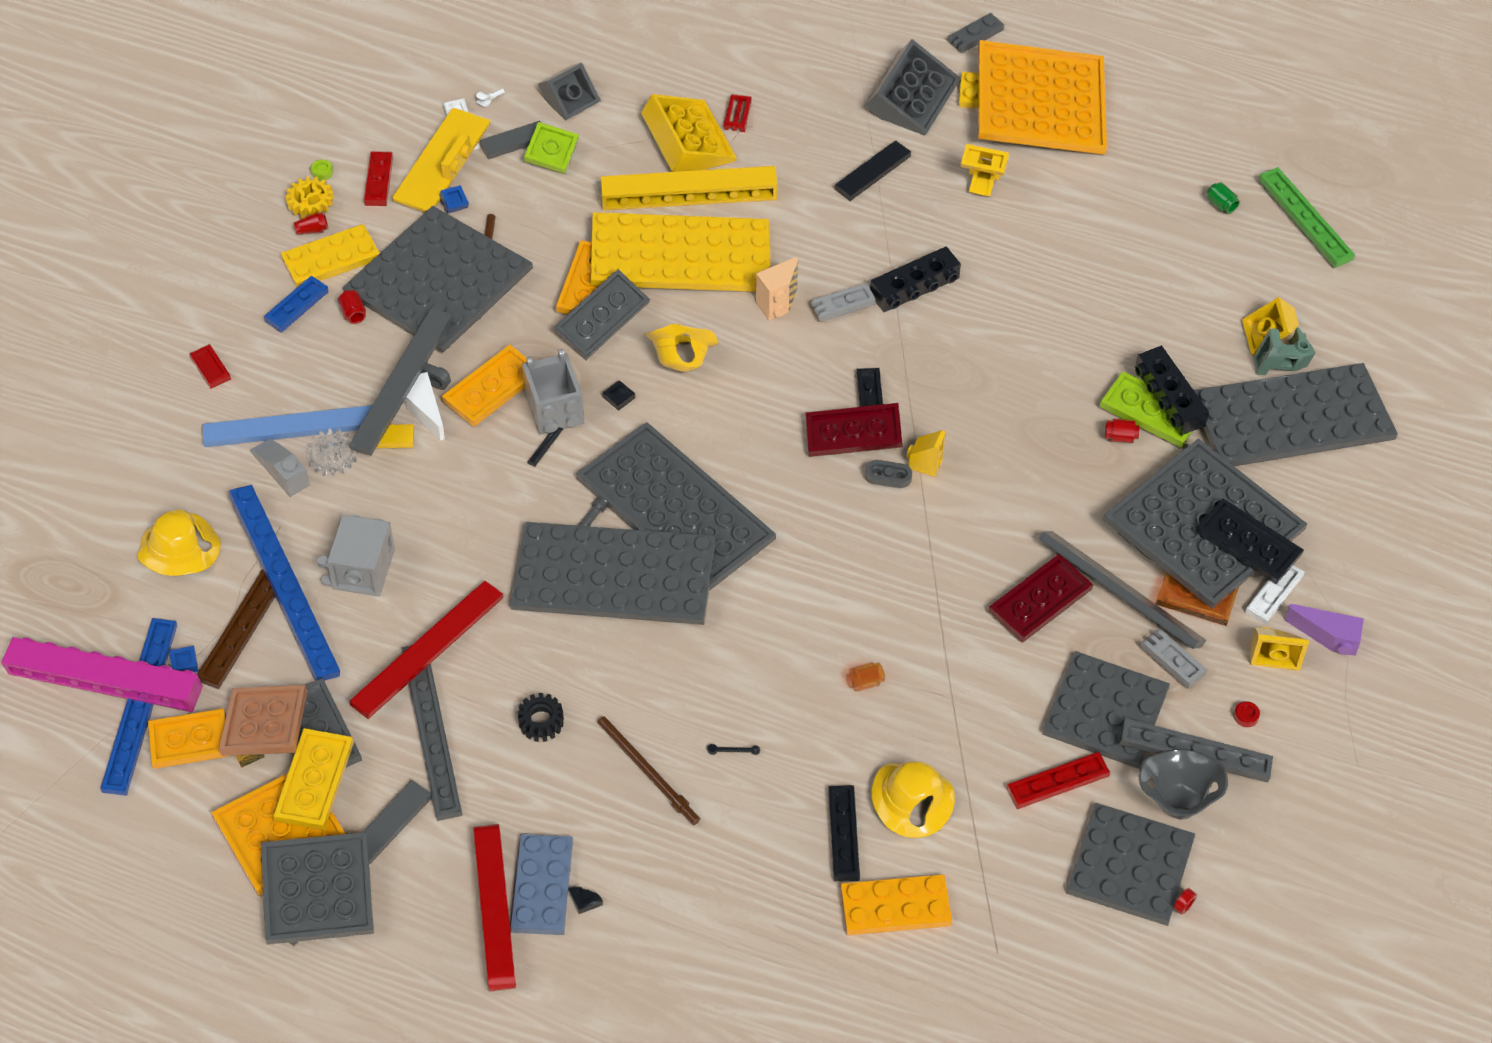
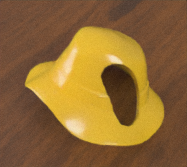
M669 324L644 334L653 342L660 363L667 368L680 372H689L701 367L708 348L719 344L716 335L711 330L692 328L680 324ZM679 343H691L695 355L691 362H684L677 353V345Z
M182 509L171 510L161 515L155 524L145 531L140 541L137 558L144 566L162 575L180 576L198 573L214 564L220 553L221 541L211 525L200 515L186 512ZM195 526L202 538L212 545L207 552L202 551L198 544Z
M911 761L886 764L877 772L871 789L872 802L881 821L891 831L904 837L922 838L938 832L947 823L953 812L955 793L951 782L925 762ZM932 796L933 799L925 814V825L917 827L911 824L909 818L914 807L926 797Z

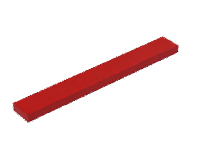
M486 580L482 582L350 700V706L365 718H371L503 599V593Z

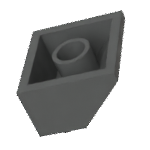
M582 62L571 65L538 83L547 103L564 120L601 101Z

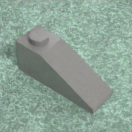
M268 439L250 450L252 455L289 497L310 486L307 470L293 453L272 439Z

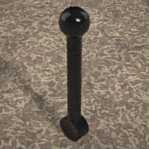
M710 744L707 748L710 755H715L717 752H746L753 755L760 753V747L757 745L748 748L717 747L715 744Z

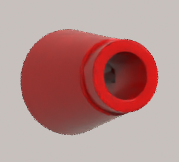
M317 211L294 222V227L297 235L324 233V230L328 229V222L324 212L319 213Z

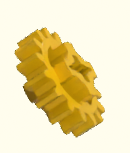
M307 176L305 181L299 178L298 184L292 182L291 188L286 189L287 195H285L288 209L293 210V215L300 213L301 218L317 211L319 213L321 211L328 212V206H333L334 194L331 185H327L325 179L319 182L318 177L310 180V177Z

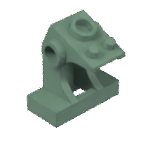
M1297 327L1293 337L1289 340V345L1281 342L1279 330L1270 328L1254 355L1257 375L1266 376L1269 369L1297 371L1308 367L1316 352L1306 339V334L1302 333L1300 328Z

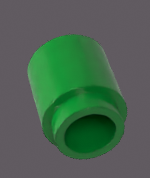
M1214 183L1208 189L1207 199L1222 212L1230 214L1239 206L1240 200L1238 195L1224 183Z

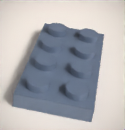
M521 834L511 933L564 935L573 837Z

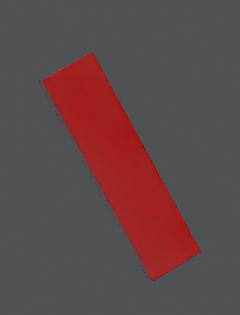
M1096 752L1009 783L1006 789L1016 808L1020 809L1110 776V771L1100 752Z

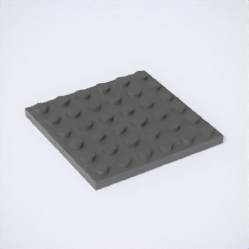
M432 206L345 284L343 291H357L366 307L413 335L416 334L431 308L452 314L453 320L436 349L444 353L533 269V265L526 258Z
M1199 438L1104 514L1103 518L1104 522L1211 609L1215 608L1256 572L1195 533L1196 527L1223 498L1290 541H1293L1307 527L1305 521Z

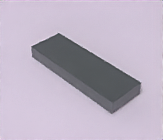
M541 121L481 139L480 145L488 159L528 147L536 126Z

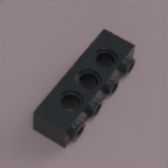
M945 246L870 280V290L875 297L876 304L883 312L896 309L908 301L916 300L919 296L928 292H933L943 285L955 282L960 278L961 263L949 248Z
M1161 345L1138 354L1134 367L1136 375L1142 378L1148 392L1153 394L1158 401L1159 408L1165 411L1171 425L1179 431L1181 436L1205 427L1209 411Z

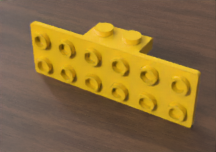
M452 108L393 195V201L426 212L432 206L436 207L441 200L440 191L449 188L490 126V120L457 108Z

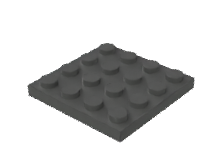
M1075 651L1042 735L1093 753L1100 752L1101 756L1139 768L1145 751L1119 744L1123 721L1127 718L1155 725L1170 683Z
M1095 803L1067 894L1168 926L1195 833Z
M367 832L261 842L267 945L374 934Z

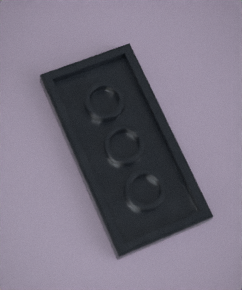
M1224 498L1196 527L1195 533L1274 584H1277L1304 552V549Z

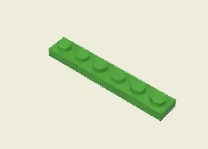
M1279 167L1260 174V183L1334 268L1353 261L1355 254Z

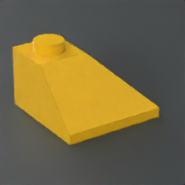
M1277 297L1242 319L1252 356L1255 355L1270 328L1278 329L1280 339L1282 340L1299 326L1295 308L1280 297Z
M1255 627L1251 639L1250 665L1300 671L1309 640L1282 630L1269 627Z

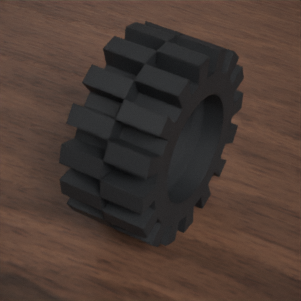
M538 693L539 697L536 698L532 694L530 695V700L525 698L523 704L520 703L517 713L519 728H521V733L523 735L526 734L528 739L534 736V741L539 742V738H543V742L547 741V736L553 739L555 738V732L559 735L561 727L563 728L564 716L562 705L558 703L556 697L552 699L551 694L547 693L546 697H543V693ZM537 712H547L550 714V719L543 723L533 722L531 717Z

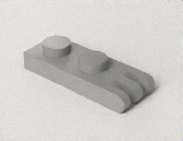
M867 283L814 299L810 304L814 308L816 315H818V319L826 321L875 305V297Z
M1157 629L1154 635L1151 634L1147 637V640L1140 643L1141 647L1188 689L1206 675L1207 670L1161 629Z

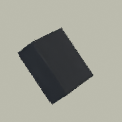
M619 380L603 392V398L619 411L635 399V393Z

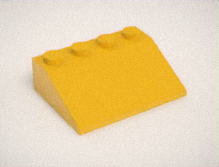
M651 94L641 114L672 172L706 170L736 161V155L705 100Z

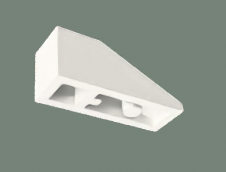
M428 372L421 373L405 399L407 410L438 439L444 440L443 424Z

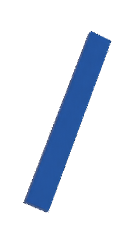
M152 618L139 661H145L150 665L158 667L161 665L166 666L169 650L171 649L177 629L176 621ZM127 699L100 788L102 793L127 796L154 704Z

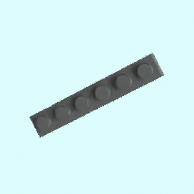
M1127 718L1123 721L1120 745L1155 754L1175 749L1192 750L1221 762L1228 773L1267 783L1271 777L1273 756Z

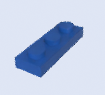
M311 275L264 315L265 322L282 333L329 292L328 286Z

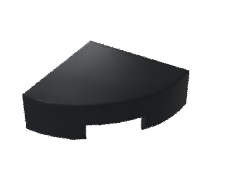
M582 887L569 888V894L578 914L603 905V900L598 893L582 889Z

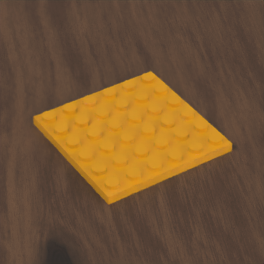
M980 40L978 44V139L1105 155L1107 151L1104 56Z

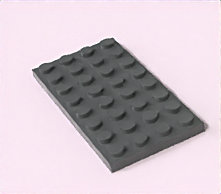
M1364 363L1194 390L1209 411L1207 423L1203 428L1212 449L1234 467L1396 440L1398 435Z
M648 422L644 423L577 473V479L594 495L601 497L607 506L634 530L716 536L717 542L710 590L776 540V533Z
M526 522L510 608L511 610L704 625L717 542L716 536Z

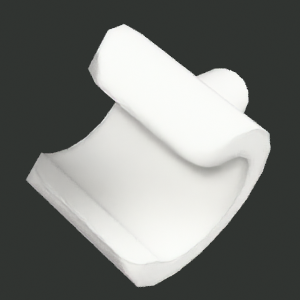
M504 89L490 94L480 91L476 95L479 98L476 103L483 107H488L492 99L505 93Z

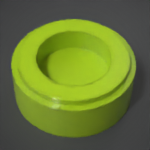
M324 159L315 161L311 165L312 177H318L319 181L331 178L333 175L331 162Z

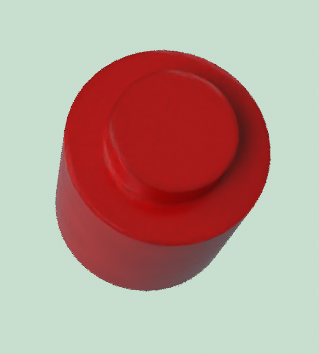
M344 291L338 298V304L345 319L351 324H358L365 319L366 308L357 291Z
M1115 418L1112 421L1107 420L1105 439H1110L1111 442L1134 443V439L1139 438L1140 425H1136L1135 420Z

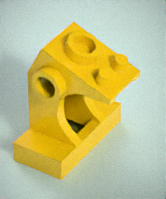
M966 144L961 167L970 169L969 175H973L969 193L990 197L995 180L999 181L1000 176L1005 174L1009 159L1008 152Z

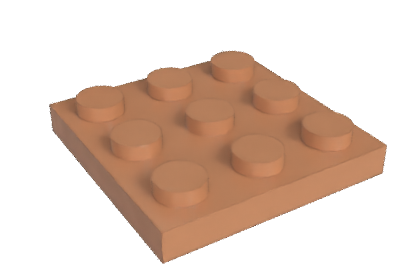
M306 686L233 688L219 747L221 755L296 753L308 693Z

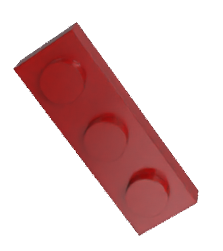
M371 151L364 197L365 206H387L393 152Z

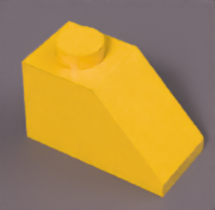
M940 430L917 438L914 446L910 445L906 458L909 459L911 470L933 477L936 476L943 461L946 431Z

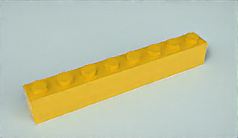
M741 167L601 176L603 211L777 200L778 183L776 167Z

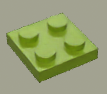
M538 122L525 153L524 161L565 174L579 141V134Z

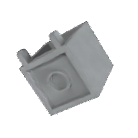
M558 349L557 356L532 361L531 356L526 357V363L522 364L525 394L539 434L555 432L558 427L565 429L585 424L582 392L568 354H564L563 349Z
M342 515L329 557L319 556L317 558V564L321 567H327L330 574L322 576V584L331 586L333 590L380 597L395 551L390 522L382 519L362 518L357 515Z

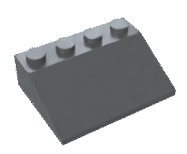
M911 39L899 51L865 104V107L882 120L925 136L961 78Z

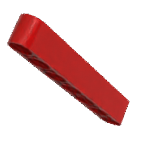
M500 825L475 826L473 831L489 992L515 989L516 980Z

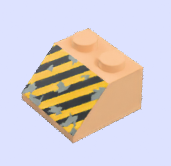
M797 257L756 273V303L769 321L789 313L798 285Z

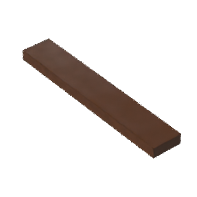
M263 569L197 675L201 683L220 689L276 596Z

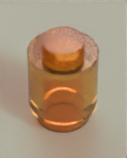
M869 662L849 668V674L846 675L849 688H853L855 692L879 686L881 682L885 681L884 670L879 662Z

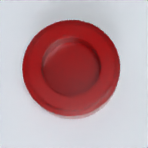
M1248 701L1239 703L1234 711V719L1242 727H1253L1257 724L1260 717V710L1257 705Z
M1187 888L1178 898L1173 909L1180 914H1185L1195 902L1197 893Z

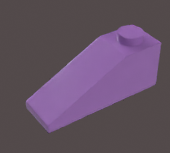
M1295 604L1289 605L1285 618L1286 622L1330 651L1356 656L1361 642L1364 618Z

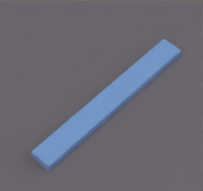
M372 405L203 424L204 447L266 441L268 439L275 440L356 431L359 429Z

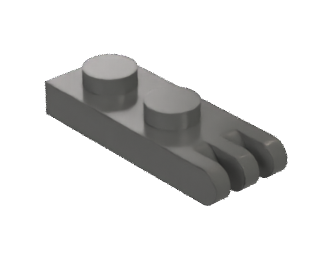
M989 13L951 34L947 40L953 43V46L958 48L961 53H964L978 45L980 40L985 41L1003 31L1004 24L992 13Z

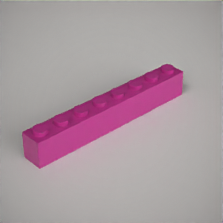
M12 637L1 662L9 675L188 712L194 711L203 688L198 675L190 670L177 671L165 665L158 667L150 665L145 661L133 662L120 656L108 657L96 651L89 653L75 647H59L51 642L39 643L27 637L22 639Z

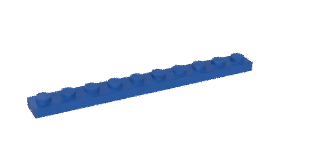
M248 485L229 490V498L315 681L322 678L326 681L340 677V669L253 486Z

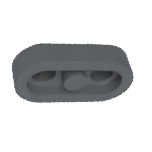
M428 362L421 372H428L431 386L436 389L445 390L451 382L447 370L442 367L438 368Z
M872 460L866 465L865 477L872 484L905 488L912 481V470L906 464Z

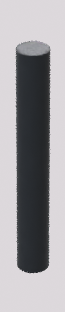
M558 427L555 432L549 433L527 463L536 467L563 431V428Z

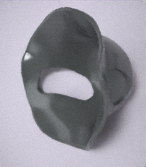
M1175 749L1147 757L1140 767L1139 784L1143 792L1156 801L1170 816L1183 820L1200 813L1209 805L1222 798L1228 787V777L1225 767L1216 759L1192 750ZM1149 778L1153 779L1155 789L1147 784ZM1217 782L1218 790L1208 793L1212 783Z

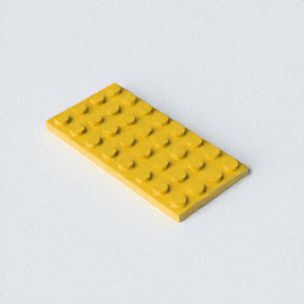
M593 212L591 286H600L619 269L638 288L756 292V273L770 268L769 219Z

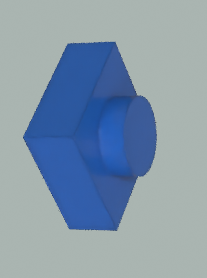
M461 185L440 191L439 195L447 213L468 208L469 202Z
M194 646L169 650L173 670L182 672L184 670L199 671Z

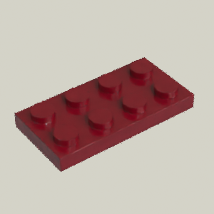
M899 403L806 412L809 457L903 447Z
M1058 554L990 605L988 612L1023 643L1090 592L1093 588V583Z

